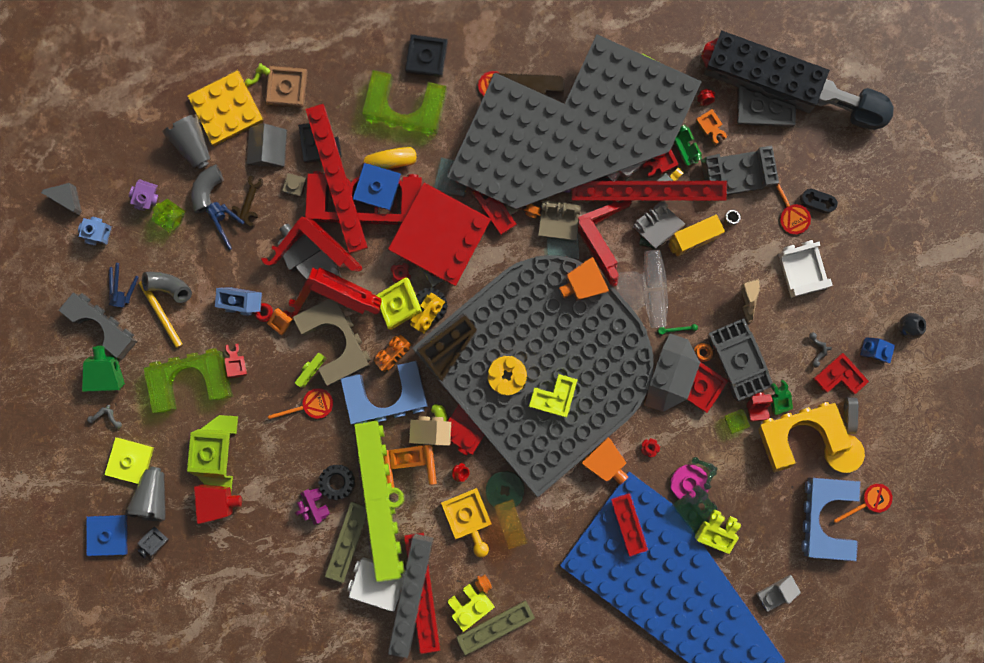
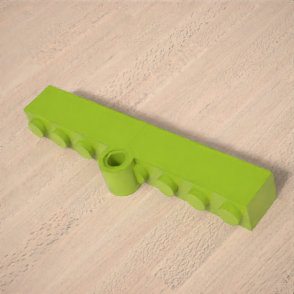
M378 421L354 424L376 581L398 579L404 573L403 561L399 562L398 554L401 553L400 541L396 542L395 534H399L397 522H393L392 514H396L395 509L403 505L405 497L400 489L392 488V484L387 482V475H390L389 464H385L384 456H387L386 444L382 445L381 437H384L383 425L379 426ZM392 494L399 496L397 502L390 501Z

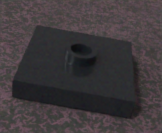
M411 34L405 72L443 78L448 39Z

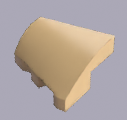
M759 279L740 286L746 303L743 306V311L747 323L753 322L760 289Z

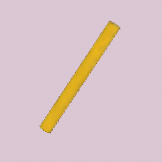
M140 281L138 284L174 346L179 348L183 344L153 292L145 291L142 281Z

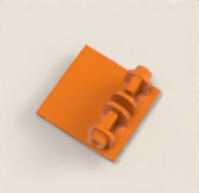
M401 334L398 337L395 336L389 342V346L385 350L378 352L375 356V364L381 371H389L395 365L392 360L397 363L398 361L395 357L402 358L399 353L404 356L410 350L411 344Z

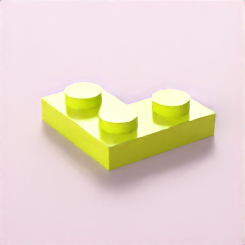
M558 374L553 393L534 388L529 407L567 417L577 379Z

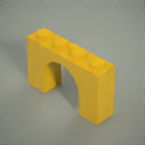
M828 402L822 403L816 409L805 408L800 410L799 414L792 415V413L782 415L781 419L773 420L771 418L762 422L758 430L774 473L792 468L795 465V460L788 444V432L799 425L811 426L822 435L829 456L847 452L852 448L836 403L830 405Z

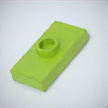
M318 352L311 362L308 361L301 369L303 373L295 381V384L304 388L318 371V368L325 362L326 357Z

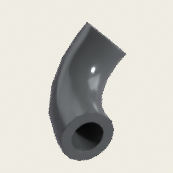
M217 164L201 172L193 183L191 200L195 213L206 211V208L212 204L210 200L211 190L217 184L224 182Z
M143 272L142 286L145 291L165 292L171 295L178 303L186 302L191 298L192 291L183 280L173 275L162 272Z

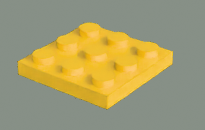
M239 71L188 95L213 146L264 121Z

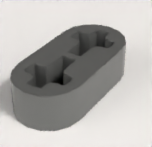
M846 397L844 401L843 424L847 434H856L858 430V399L855 397Z

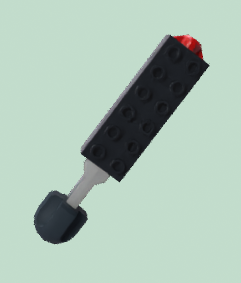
M721 30L718 38L706 43L702 51L701 58L706 67L704 75L736 87L742 86L754 93L758 92L765 97L791 104L801 111L810 113L816 105L832 104L851 111V123L869 130L885 127L893 117L894 106L891 100L883 93L866 88L862 90L859 96L839 90L833 81L827 79L829 69Z

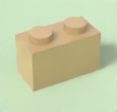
M419 416V420H411L409 443L450 445L451 422L444 421L443 417H432V421H430V417Z

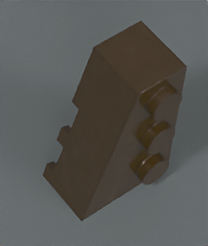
M462 313L419 346L417 351L443 382L445 376L455 364L462 351H464L477 329L466 314Z

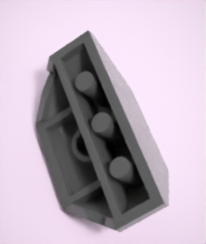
M669 334L654 371L645 406L664 412L688 399L700 365V361L688 339Z

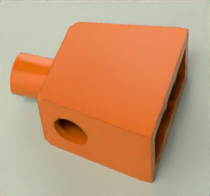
M593 257L565 276L568 284L559 287L563 298L573 294L577 301L609 291Z
M609 437L581 462L605 482H608L613 477L621 485L628 478L621 470L626 461Z

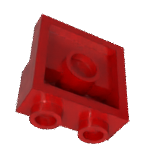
M458 404L447 421L451 422L450 445L455 443L459 446L458 451L466 456L469 453L473 455L485 434Z

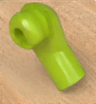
M434 404L431 412L434 413L435 417H443L444 421L447 422L448 416L445 408L442 405Z

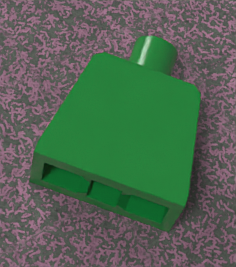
M104 346L93 347V356L88 357L83 363L82 391L120 390L125 382L118 359L114 355L106 356Z

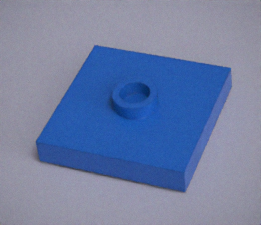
M364 163L353 200L390 211L401 173Z
M126 515L87 517V556L128 554Z

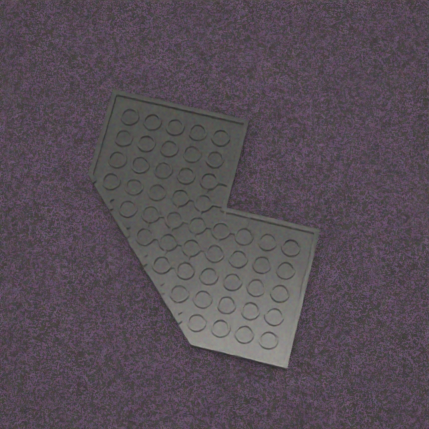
M596 34L565 104L494 73L447 178L514 209H519L606 175L624 170L630 166L670 152L702 81Z

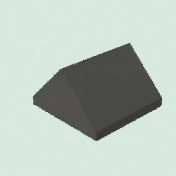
M268 124L250 127L247 165L285 167L287 129Z

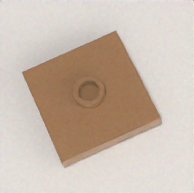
M269 66L270 73L268 75L266 104L304 107L307 69Z

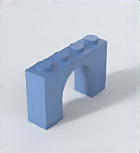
M413 361L397 365L402 384V393L399 400L387 408H378L368 400L362 375L342 378L341 382L351 424L366 423L374 419L381 422L387 420L386 417L394 415V418L406 416L405 412L413 411V414L423 412L424 407H428L418 362Z
M808 477V481L805 483L807 501L804 502L806 521H803L805 540L802 541V552L807 557L856 561L857 541L827 536L820 527L819 514L823 506L833 500L859 501L860 482Z

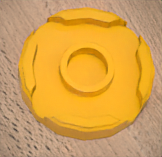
M849 434L848 437L852 445L849 451L829 456L826 447L824 450L825 459L830 467L841 473L857 470L862 465L865 457L862 443L856 437Z

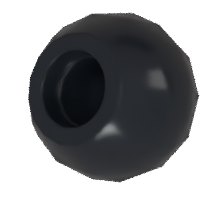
M905 314L898 323L899 332L907 339L914 340L920 338L926 331V321L919 314Z

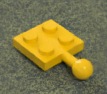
M475 488L441 502L455 539L471 534L475 544L473 548L474 554L480 558L485 557L489 552V547L486 543L482 542L477 530L492 523L478 489Z

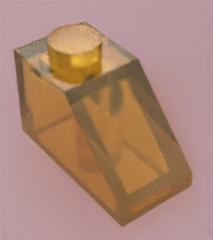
M510 500L495 505L508 548L512 549L527 544L514 501Z

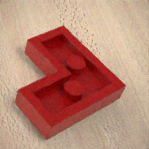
M840 353L813 378L825 393H828L841 381L854 395L869 382L844 353Z

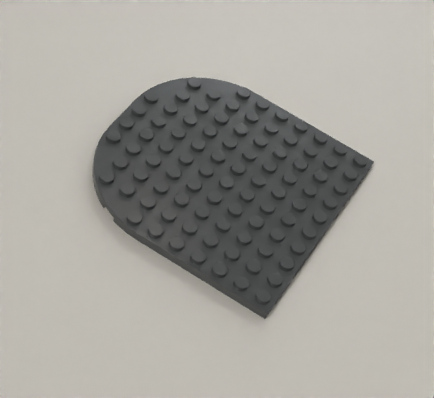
M557 255L537 256L510 266L412 347L437 377L417 351V348L462 313L466 314L477 331L457 358L443 382L439 378L438 380L537 497L634 415L649 390L653 374L652 346L650 345L646 328L633 309L603 275L602 277L609 289L608 292L579 301L575 299L573 294L563 298L559 287L568 284L565 276L583 263L576 259ZM502 356H512L520 360L527 372L526 383L523 388L512 395H504L494 391L488 382V370L491 364ZM504 370L502 379L510 381V376L513 375L512 372ZM558 374L577 379L568 416L564 417L529 407L534 388L553 393Z

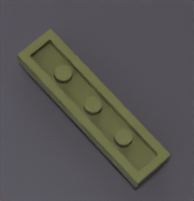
M354 502L350 503L325 577L342 583L345 582L367 518L366 506Z
M524 600L458 635L456 638L464 654L467 655L535 619L527 601Z

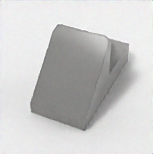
M789 575L757 592V595L768 612L784 602L787 604L791 603L801 592L792 575Z

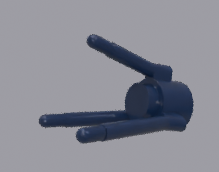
M214 202L206 208V212L213 220L227 248L231 250L232 247L219 222L225 218V212L240 224H244V221L230 211L225 204L220 205L218 202Z
M119 263L115 264L114 280L113 268H109V305L125 307V303L130 302V297L139 277L135 276L127 295L124 296L125 292L118 291Z

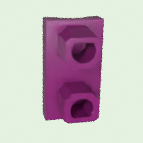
M319 488L310 491L307 489L300 493L303 501L297 503L300 510L295 512L296 516L302 514L305 521L310 519L309 513L313 524L316 525L330 515L326 505L317 509L314 503L323 498Z

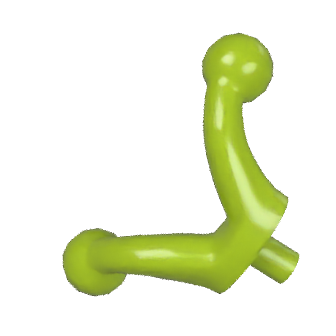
M259 64V67L256 69L255 78L253 80L246 79L245 85L251 86L256 83L262 73L269 75L270 69Z

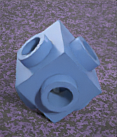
M91 217L90 219L83 218L82 223L78 227V237L85 239L84 243L96 245V243L107 245L112 226L103 223L102 219Z

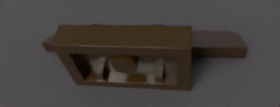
M497 73L546 95V90L564 91V79L561 76Z

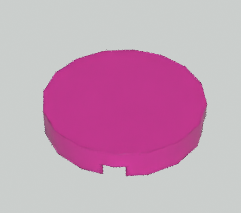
M683 465L677 468L670 480V487L674 496L685 503H695L702 500L707 495L710 487L706 472L695 465Z

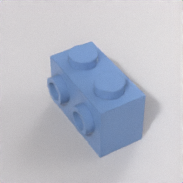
M232 287L216 288L215 307L223 308L225 312L240 311L242 315H252V312H260L262 293Z

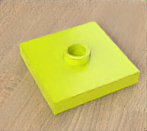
M406 277L376 295L382 299L380 310L387 328L390 330L422 312L410 280Z
M116 437L105 475L138 484L144 471L148 470L154 447Z

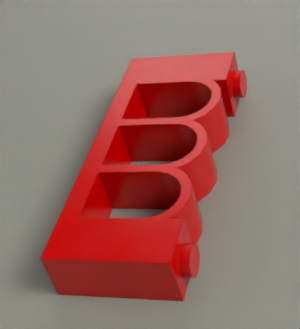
M313 171V174L308 173L305 218L321 223H340L337 212H328L330 189L323 171ZM408 174L407 177H403V181H399L398 186L402 189L401 214H381V208L375 207L374 213H358L360 223L401 225L423 185L422 177H419L417 174ZM360 176L352 182L347 178L352 197H354Z

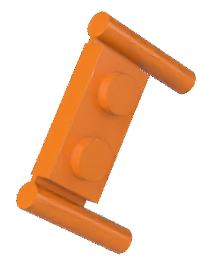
M432 445L387 450V456H384L385 464H389L390 475H387V482L392 484V488H394L392 469L427 465L429 485L437 484Z

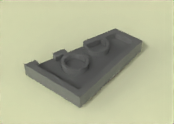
M742 86L738 87L737 125L795 126L796 106L765 97L758 92L754 93Z

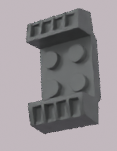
M772 146L759 147L754 152L720 157V154L711 155L701 160L704 180L727 181V195L779 186Z
M745 319L708 333L709 343L719 356L731 384L729 389L735 400L740 401L771 387L773 382L768 368Z

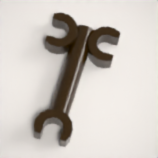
M252 175L248 177L250 187L242 210L236 206H232V209L237 211V216L247 225L255 227V224L250 222L249 219L252 216L258 218V215L255 212L249 211L256 190L263 186V179L259 178L258 183L253 184L254 177ZM230 215L228 216V218L231 219L232 221H236V220H235L234 218H232Z

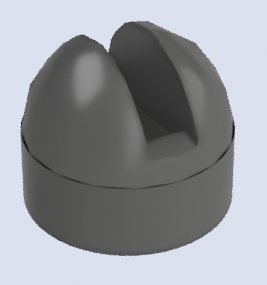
M729 210L724 216V222L728 226H735L741 219L739 212L736 210Z

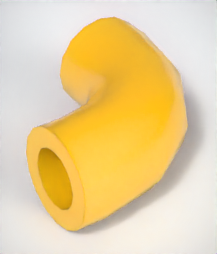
M402 147L367 155L364 158V163L384 169L412 166L415 164L417 157L412 147Z

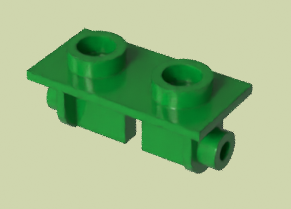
M683 125L676 136L674 144L677 146L681 159L685 162L686 166L697 164L702 159V153L696 143L690 145L689 142L694 140V137L689 127Z

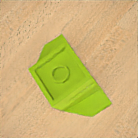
M219 415L203 428L197 429L190 434L187 472L197 476L205 485L230 487L232 492L233 476H226L230 433L237 434L238 416Z

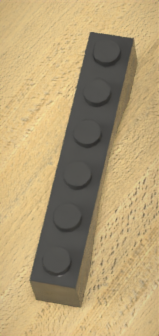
M414 534L388 654L405 658L409 656L424 580L431 555L433 537Z

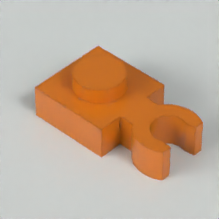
M713 109L695 120L705 136L708 134L712 135L711 140L714 145L719 143L716 136H721L723 140L727 138V134L719 129L723 124Z

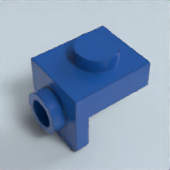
M866 337L860 355L871 357L884 363H890L895 345L880 338Z

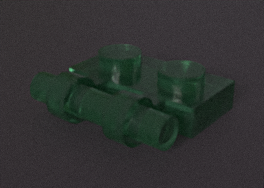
M696 485L693 488L696 493L695 497L692 498L687 493L673 504L695 535L703 521L709 523L707 518L713 510L718 509L717 505L708 498L709 495L706 490L702 489L700 485ZM701 503L705 505V508L702 511L698 507V505Z

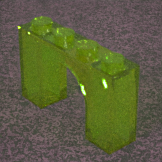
M372 71L362 113L366 121L371 123L383 122L389 127L402 126L407 131L420 130L421 133L426 135L438 134L447 95V86L428 82L421 107L411 114H399L388 105L393 81L392 75L385 72Z
M213 348L205 350L206 354L198 355V353L187 354V358L184 359L173 357L169 358L166 363L161 364V361L149 363V367L144 368L152 413H163L177 409L173 393V381L180 371L190 367L198 369L203 374L209 400L215 401L232 397L229 378L227 379L225 372L224 352Z

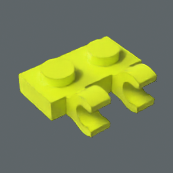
M713 510L709 523L703 521L695 535V539L698 542L730 554L739 539L736 532L741 524L737 522L736 518L730 516L726 522V529H722L719 526L725 518L721 516V512Z
M470 583L463 588L464 592L471 599L469 602L462 606L455 596L448 600L449 605L455 611L452 617L463 632L494 608V605L482 591L477 594Z

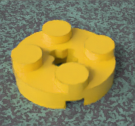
M499 357L491 364L488 370V382L491 388L500 394H515L526 383L527 372L525 366L515 357ZM504 370L512 372L513 375L510 376V381L502 379Z

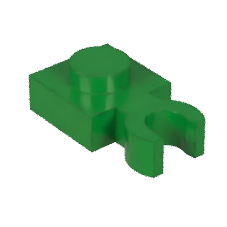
M781 380V386L778 388L775 383H772L771 389L775 392L774 395H771L773 401L771 403L772 412L778 415L792 410V395L788 390V384Z

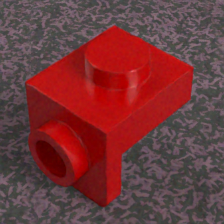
M756 393L747 402L751 422L764 421L770 418L768 407L773 402L771 394Z

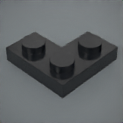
M310 123L298 125L304 162L320 161ZM334 137L340 157H342L339 137Z

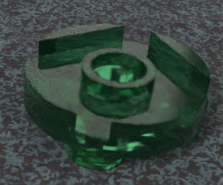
M508 471L498 472L488 480L486 497L493 507L501 510H511L521 503L524 495V485L516 474ZM502 485L510 487L508 496L500 494V487Z

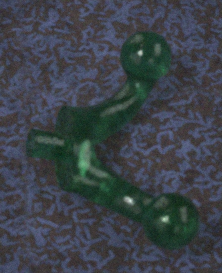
M693 457V464H700L708 468L709 476L703 486L704 489L709 490L711 488L710 482L716 476L718 468L712 463L701 461L698 457Z

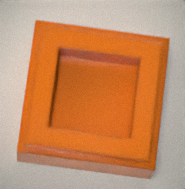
M277 308L267 324L280 335H283L293 319Z

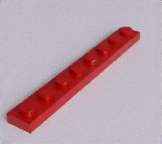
M323 103L307 108L305 110L349 254L368 249L325 105Z
M591 181L573 188L572 200L726 201L727 181Z

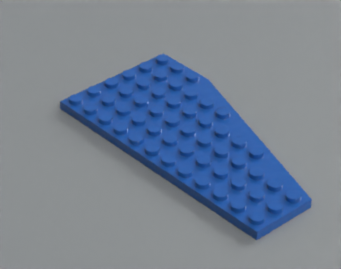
M628 471L626 474L628 478L616 487L560 566L688 663H784L785 660L704 545L695 539L696 534L678 508ZM628 493L631 495L648 551L632 556L628 555L611 502L612 498Z

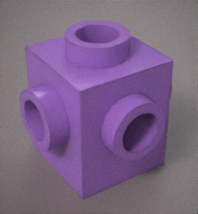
M139 179L136 186L131 187L129 197L132 199L130 203L134 204L135 208L143 211L150 209L152 205L155 206L158 195L155 194L158 185Z

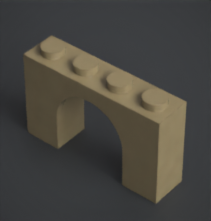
M331 299L293 317L300 333L304 336L328 325L339 327L345 334L346 348L343 354L338 359L318 368L326 385L329 387L340 382L342 378L350 377L370 366L369 361H371L366 350L363 351L360 346L363 342L359 334H354L352 330L354 324L349 316L346 317L343 312L346 309L345 306Z

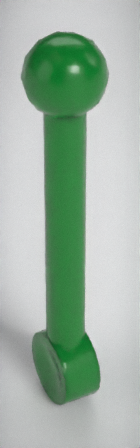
M692 324L687 327L667 329L660 327L658 333L663 335L665 332L697 331L698 326Z

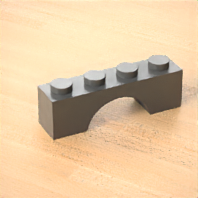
M73 292L59 311L74 323L81 324L87 320L97 321L104 331L102 346L116 358L124 359L138 342L133 338L134 334L126 328L124 330L118 326L120 323L111 316L108 318L104 315L106 311L100 306H93L88 296L83 293L77 294Z

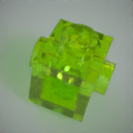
M165 199L154 206L152 221L170 233L182 224L185 210L169 199Z

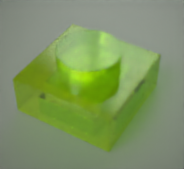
M743 409L724 416L731 434L750 427Z

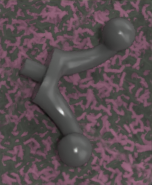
M812 332L809 334V338L823 349L812 362V365L817 368L820 366L819 360L827 356V351L832 350V347H827L826 342L818 341L816 333Z
M107 405L106 408H101L94 416L87 418V422L91 424L105 413L116 429L122 427L121 422L115 421L113 417L114 411L110 409V405Z

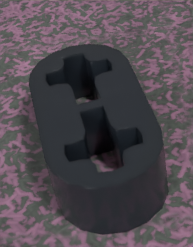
M807 189L800 197L801 203L805 207L826 214L834 211L838 205L837 199L834 196L815 189ZM812 194V198L816 199L817 201L812 200L811 202H808V198L805 196ZM829 200L832 206L827 209L826 204L821 202Z

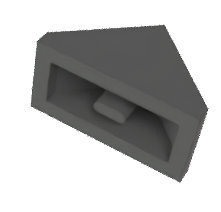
M67 183L42 190V194L78 215L82 213L77 189L74 185Z

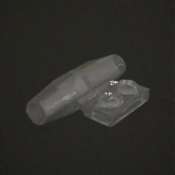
M660 250L644 251L643 274L635 271L618 272L617 292L633 310L646 306L651 328L666 327L668 293L666 271Z

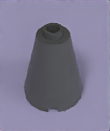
M196 114L182 118L173 123L172 129L169 130L166 127L162 131L164 136L193 168L198 167V169H202L209 165V152Z
M149 467V470L144 471L126 509V516L136 518L137 515L142 520L165 521V478L161 468Z

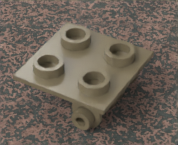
M543 200L538 236L576 241L581 205Z

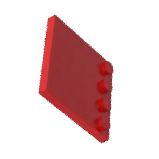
M424 182L391 242L388 251L456 286L491 219Z

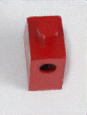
M205 484L194 487L197 524L230 516L233 512L232 507L242 506L241 495L231 496L230 487Z

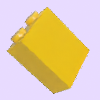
M716 214L674 233L669 239L670 243L668 245L671 252L675 253L678 257L718 239L725 231Z

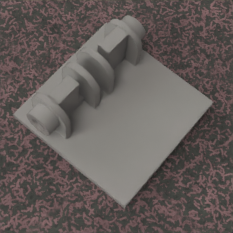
M665 201L658 202L653 208L654 210H649L650 214L646 212L644 216L636 220L633 226L654 248H657L685 226V223L667 208L668 204Z

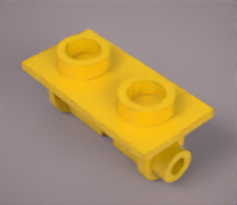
M433 293L426 295L420 305L425 310L412 317L410 325L425 334L436 315L441 311L445 301Z

